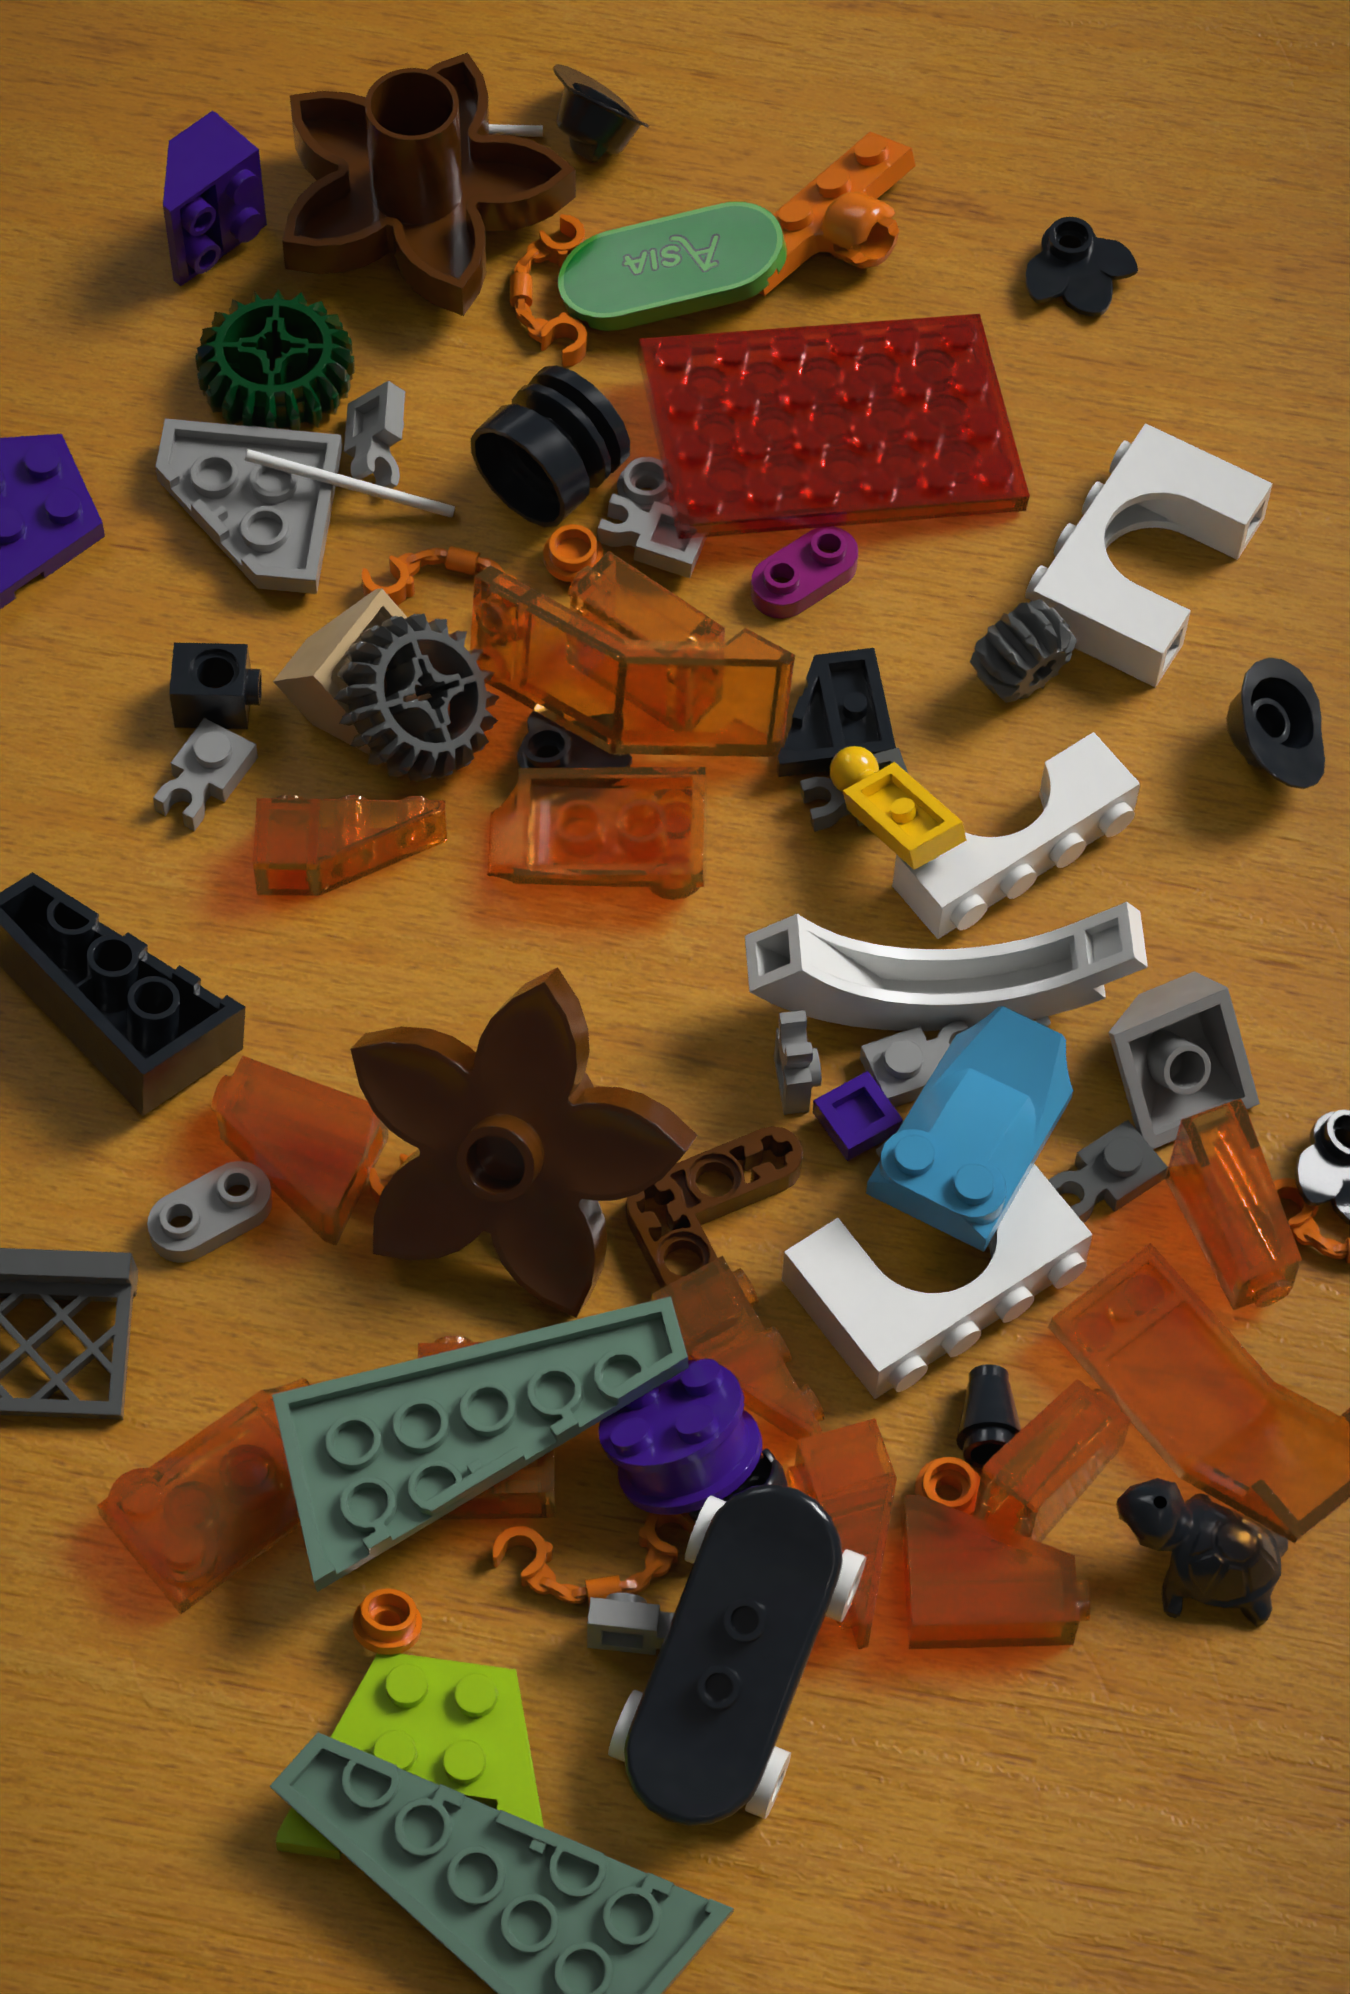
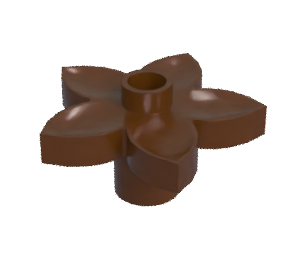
M468 52L439 62L428 70L405 68L392 71L379 78L370 87L366 97L347 92L333 91L290 95L295 149L304 168L317 181L312 183L298 197L288 214L282 240L284 263L287 270L314 274L345 273L363 268L381 259L387 253L395 254L396 264L403 279L413 291L433 305L464 316L480 294L487 273L485 231H512L530 227L552 217L576 197L575 168L553 150L535 141L518 136L489 135V96L483 74Z
M558 967L525 983L502 1005L490 1019L480 1036L476 1052L451 1035L429 1028L403 1026L365 1033L350 1049L359 1086L374 1114L391 1132L405 1142L419 1148L394 1173L381 1193L373 1221V1254L409 1261L438 1259L460 1251L485 1231L491 1234L494 1248L502 1265L521 1287L540 1302L577 1318L588 1302L604 1268L608 1239L605 1217L598 1201H613L633 1196L662 1180L687 1152L698 1136L668 1107L643 1093L621 1087L593 1086L585 1072L590 1052L588 1026L579 999Z

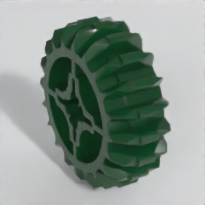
M277 289L273 299L262 300L254 291L251 303L244 305L232 299L231 307L229 308L230 314L215 312L212 327L202 329L201 346L197 347L198 353L195 356L197 371H199L197 373L199 388L203 391V395L207 396V402L212 412H222L227 424L234 425L243 421V426L274 429L289 427L290 430L299 431L300 424L308 422L318 428L322 420V413L336 415L339 399L348 398V392L351 388L350 380L353 379L352 374L355 373L352 341L348 337V331H343V324L339 320L338 314L328 315L322 301L307 306V300H305L302 292L292 300H285L279 289Z

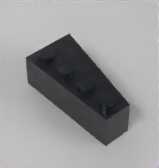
M33 872L0 892V967L142 1116L243 1049L246 1009L244 1005L228 995L221 999L201 986V978L180 965L173 969L148 953V945L128 932L122 936L99 922L98 913Z

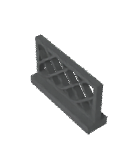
M0 1248V1298H6L0 1303V1325L20 1346L0 1363V1380L27 1356L50 1379L31 1398H13L0 1384V1415L123 1420L133 1296L137 1295L138 1268L131 1253ZM24 1299H41L56 1316L26 1341L4 1316ZM54 1300H68L72 1302L62 1310ZM91 1301L117 1302L115 1325L94 1343L71 1320ZM65 1325L86 1350L60 1373L56 1374L35 1349ZM113 1343L111 1363L101 1352ZM93 1359H96L111 1375L109 1401L79 1400L66 1383ZM60 1390L68 1400L48 1398Z

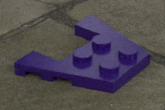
M62 434L0 438L1 609L16 599L14 591L39 574L46 578L105 537L103 522Z

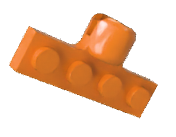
M870 131L773 215L782 228L787 246L786 261L779 274L776 269L774 274L768 278L769 285L759 294L766 296L807 259L819 252H828L834 257L859 268H871L883 263L892 253L897 243L899 228L896 220L892 219L895 214L894 208L878 200V198L916 166L912 148Z

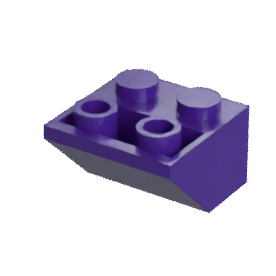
M213 110L169 140L163 211L173 280L179 286L184 285L196 275L209 271L221 257L241 243L251 241L267 225L259 149Z

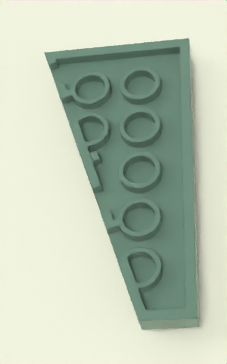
M671 1296L272 1394L317 1592L689 1368L688 1356Z
M319 1732L270 1785L271 1789L497 1994H664L734 1912L732 1907L699 1896L674 1885L673 1882L649 1872L645 1873L605 1856L600 1851L503 1810L499 1811L468 1798L463 1793L442 1784H435L402 1770L397 1765Z

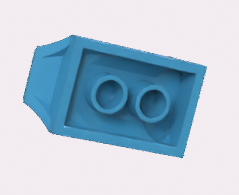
M1004 1006L997 1007L984 1019L958 1033L897 1133L893 1134L885 1142L880 1161L867 1182L866 1194L984 1252L1072 1098L1073 1088L1067 1068L1066 1039L1064 1036Z

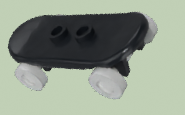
M779 1484L752 1486L733 1495L727 1502L711 1495L705 1501L694 1525L685 1553V1561L693 1563V1567L644 1692L633 1690L630 1694L611 1739L608 1755L625 1762V1772L635 1795L648 1810L669 1822L685 1826L715 1824L733 1816L745 1804L746 1812L764 1819L767 1818L777 1798L791 1758V1752L775 1745L825 1616L839 1622L843 1621L852 1603L865 1567L866 1556L848 1549L842 1554L841 1538L833 1519L816 1499L797 1488Z

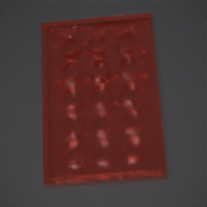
M980 314L639 339L637 354L678 539L1026 511L1030 495Z

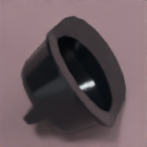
M557 64L553 67L555 75L564 85L557 115V126L569 136L570 147L576 154L592 162L598 161L604 153L611 155L619 154L624 150L641 125L649 128L650 125L640 121L619 96L593 78L568 66Z
M1269 657L1255 662L1245 673L1241 691L1229 705L1226 721L1231 740L1245 757L1248 764L1258 769L1264 768L1274 779L1283 784L1300 789L1314 786L1324 774L1325 754L1321 731L1320 702L1312 683L1300 669L1285 660Z

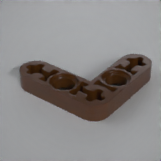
M775 1126L761 1128L678 1162L662 1180L639 1194L627 1197L626 1218L629 1228L665 1298L671 1296L677 1320L684 1335L692 1344L701 1349L716 1350L732 1343L740 1330L742 1312L739 1298L701 1225L785 1191L796 1183L801 1173L803 1149L800 1140L795 1134L785 1128ZM771 1150L776 1157L785 1155L784 1167L775 1169L771 1162L762 1163L763 1151ZM738 1160L743 1161L744 1171L751 1169V1183H745L742 1165ZM720 1171L728 1175L732 1180L733 1187L723 1196L712 1197L702 1193L697 1187L696 1181L705 1172ZM654 1198L658 1205L667 1204L666 1222L670 1232L662 1237V1226L653 1211L644 1212L646 1199ZM682 1248L690 1249L701 1258L702 1265L693 1274L686 1276L677 1275L667 1268L664 1261L672 1251ZM704 1287L705 1298L714 1313L725 1311L723 1313L722 1326L714 1328L709 1320L698 1322L700 1320L701 1304L696 1292Z

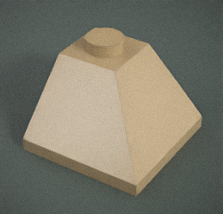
M382 588L375 589L308 637L273 682L312 725L351 745L358 732L354 724L351 726L339 724L342 716L350 711L349 705L334 699L339 690L348 686L336 674L342 666L350 663L346 652L351 645L361 641L364 631L375 625L382 626L383 621L393 616H403L404 619L407 616ZM384 677V693L386 694L387 681L386 677ZM414 694L403 698V701L408 702L415 699L422 701L432 696L431 694H425L417 697ZM368 745L357 748L368 755L370 754V747Z

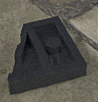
M875 648L814 655L806 677L804 692L799 697L792 715L791 728L784 747H781L778 754V777L830 771L833 757L840 750L849 746L863 747L872 754L896 748Z

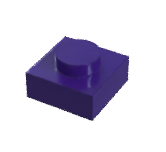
M869 1071L813 1101V1114L847 1161L889 1139L893 1134L897 1133L903 1123L902 1117Z

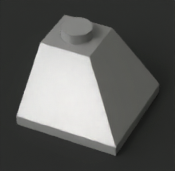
M1195 971L1138 994L1108 1032L1136 1130L1152 1149L1260 1104L1228 987Z

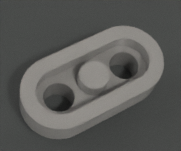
M244 1161L229 1162L161 1198L152 1207L147 1222L153 1248L161 1257L177 1263L190 1262L257 1227L268 1217L272 1208V1192L267 1175L261 1168L252 1163ZM234 1185H245L249 1188L241 1196H232L227 1193L229 1188ZM177 1216H187L192 1219L188 1225L181 1228H176L169 1224Z

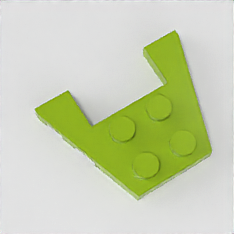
M377 1653L332 1733L331 1738L397 1765L398 1768L435 1784H442L463 1793L468 1798L496 1808L499 1811L503 1810L544 1828L516 1669L401 1653L393 1655ZM291 1807L277 1832V1851L340 1859L341 1852Z

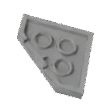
M165 419L155 466L157 480L257 589L317 594L336 486L245 461L247 449L338 474L342 453L341 435Z

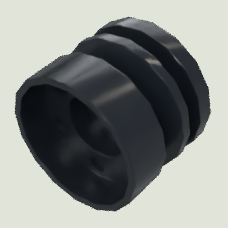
M557 365L543 367L528 385H524L512 399V404L502 405L470 438L471 454L475 464L491 490L511 510L527 521L542 527L558 526L590 494V488H598L630 456L629 435L623 420L611 402L582 376Z

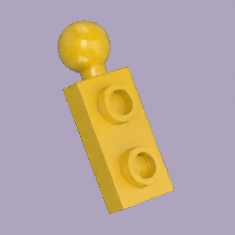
M859 746L846 747L833 757L830 764V778L834 786L843 792L847 810L913 870L967 841L963 821L897 763L893 762L879 770L875 756L869 750Z

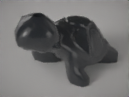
M1160 1478L1132 1485L1117 1499L1116 1506L1119 1519L1131 1528L1140 1545L1157 1551H1172L1169 1569L1166 1573L1161 1592L1163 1610L1169 1617H1179L1182 1612L1183 1598H1192L1210 1606L1240 1608L1244 1616L1256 1627L1266 1623L1272 1612L1271 1594L1281 1576V1557L1288 1550L1289 1539L1282 1531L1269 1530L1252 1519L1211 1501L1208 1495L1202 1493L1195 1494L1187 1501H1184L1175 1482Z

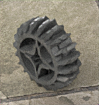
M413 614L405 619L403 616H393L383 621L382 626L375 625L364 631L361 641L351 645L346 652L350 663L342 666L336 674L348 686L339 690L334 699L349 705L350 712L342 716L339 724L347 726L354 724L358 734L354 737L351 746L360 748L368 745L370 747L368 765L377 766L386 762L388 777H400L408 774L410 781L421 782L430 777L432 779H441L451 775L455 769L458 770L468 766L471 760L474 759L473 753L483 750L485 745L489 743L484 732L492 729L498 720L486 708L495 705L500 696L486 691L485 683L491 680L495 672L480 670L476 661L480 659L483 653L482 649L474 648L468 651L464 647L467 631L457 630L448 634L447 619H435L428 623L425 614ZM384 677H386L387 681L386 694L384 693ZM414 694L417 697L425 694H431L432 696L422 701H418V699L408 702L403 701V698ZM449 703H450V717H449V714H448V705H449Z

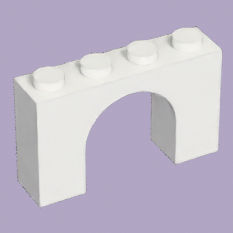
M1145 423L1132 443L1126 440L1121 443L1110 465L1109 472L1112 474L1105 484L1097 481L1092 486L1082 507L1083 517L1077 526L1069 523L1064 528L1054 549L1055 559L1049 568L1043 565L1038 567L1029 582L1025 597L1032 601L1041 599L1060 614L1070 626L1069 630L1077 639L1076 649L1156 688L1183 646L1191 610L1124 577L1110 561L1106 552L1107 547L1114 540L1128 532L1143 528H1164L1182 533L1238 560L1264 520L1273 483Z
M1034 1164L988 1244L991 1254L989 1265L982 1274L964 1287L943 1293H924L910 1290L895 1283L881 1272L839 1218H836L784 1251L782 1281L869 1393L876 1399L892 1388L897 1392L908 1389L924 1376L928 1370L927 1365L944 1354L948 1353L950 1357L962 1354L980 1338L981 1330L998 1319H1001L1004 1323L1016 1319L1031 1306L1035 1295L1052 1284L1055 1288L1059 1289L1074 1281L1087 1266L1086 1260L1093 1234Z

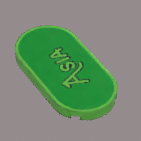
M726 202L608 230L586 239L574 248L563 262L558 276V288L570 316L577 320L579 318L580 320L587 321L590 328L602 331L621 330L743 301L757 295L769 285L768 278L774 274L775 270L777 269L778 274L786 261L787 246L778 220L767 209L747 202Z

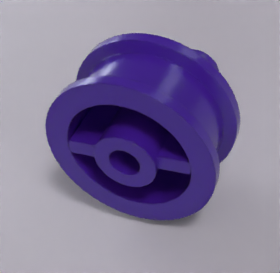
M713 1359L688 1360L689 1368L601 1420L599 1423V1439L607 1457L618 1466L620 1486L627 1499L643 1511L661 1515H675L702 1509L710 1495L723 1499L735 1491L751 1475L759 1462L762 1452V1435L754 1418L744 1410V1395L741 1386L730 1370Z

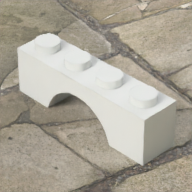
M1093 732L1045 762L1039 793L1044 811L1031 825L1014 834L1000 837H981L965 833L967 841L915 870L896 854L892 887L937 939L955 928L965 930L978 922L987 911V908L1006 896L1009 899H1014L1022 895L1033 885L1039 875L1056 865L1058 868H1063L1074 862L1088 844L1104 834L1106 837H1113L1123 831L1135 816L1134 810L1140 783Z

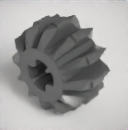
M1041 599L1031 601L1030 603L1025 602L1019 604L1009 614L1003 613L1001 619L995 625L988 627V633L976 642L975 651L970 663L977 671V677L993 694H997L1005 703L1013 702L1018 699L1028 698L1033 691L1038 688L1043 689L1046 682L1052 677L1059 675V669L1070 661L1077 639L1069 630L1070 626L1054 608H1050Z

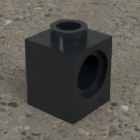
M174 642L169 690L174 727L197 728L205 718L225 729H248L250 705L260 706L262 697L261 669H251L248 644ZM218 684L225 685V686L219 687V688H210V687L213 686V685H218Z

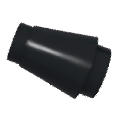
M980 1365L973 1368L969 1373V1383L967 1385L956 1442L963 1451L965 1461L977 1468L999 1469L1009 1466L1017 1459L1018 1450L1024 1443L1009 1382V1373L1005 1368L998 1365Z

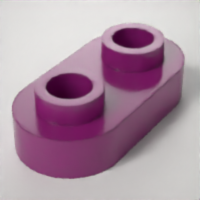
M823 526L807 532L760 562L752 573L751 599L753 604L761 613L769 617L785 619L800 614L844 586L854 577L857 570L858 546L855 539L843 529ZM821 550H832V551H835V552H834V553H825V552H823V551H821ZM778 577H783L789 579L790 581L786 583H779L774 581V579Z

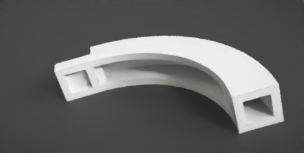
M1128 902L1051 932L1017 941L972 948L911 949L877 945L838 935L817 926L799 914L745 935L750 993L789 1011L805 1010L806 1016L847 1026L879 1030L906 1031L920 1026L922 1031L941 1030L945 1025L955 1021H966L970 1028L1001 1006L1031 1020L1043 1018L1105 999L1104 984L1148 967L1141 913Z

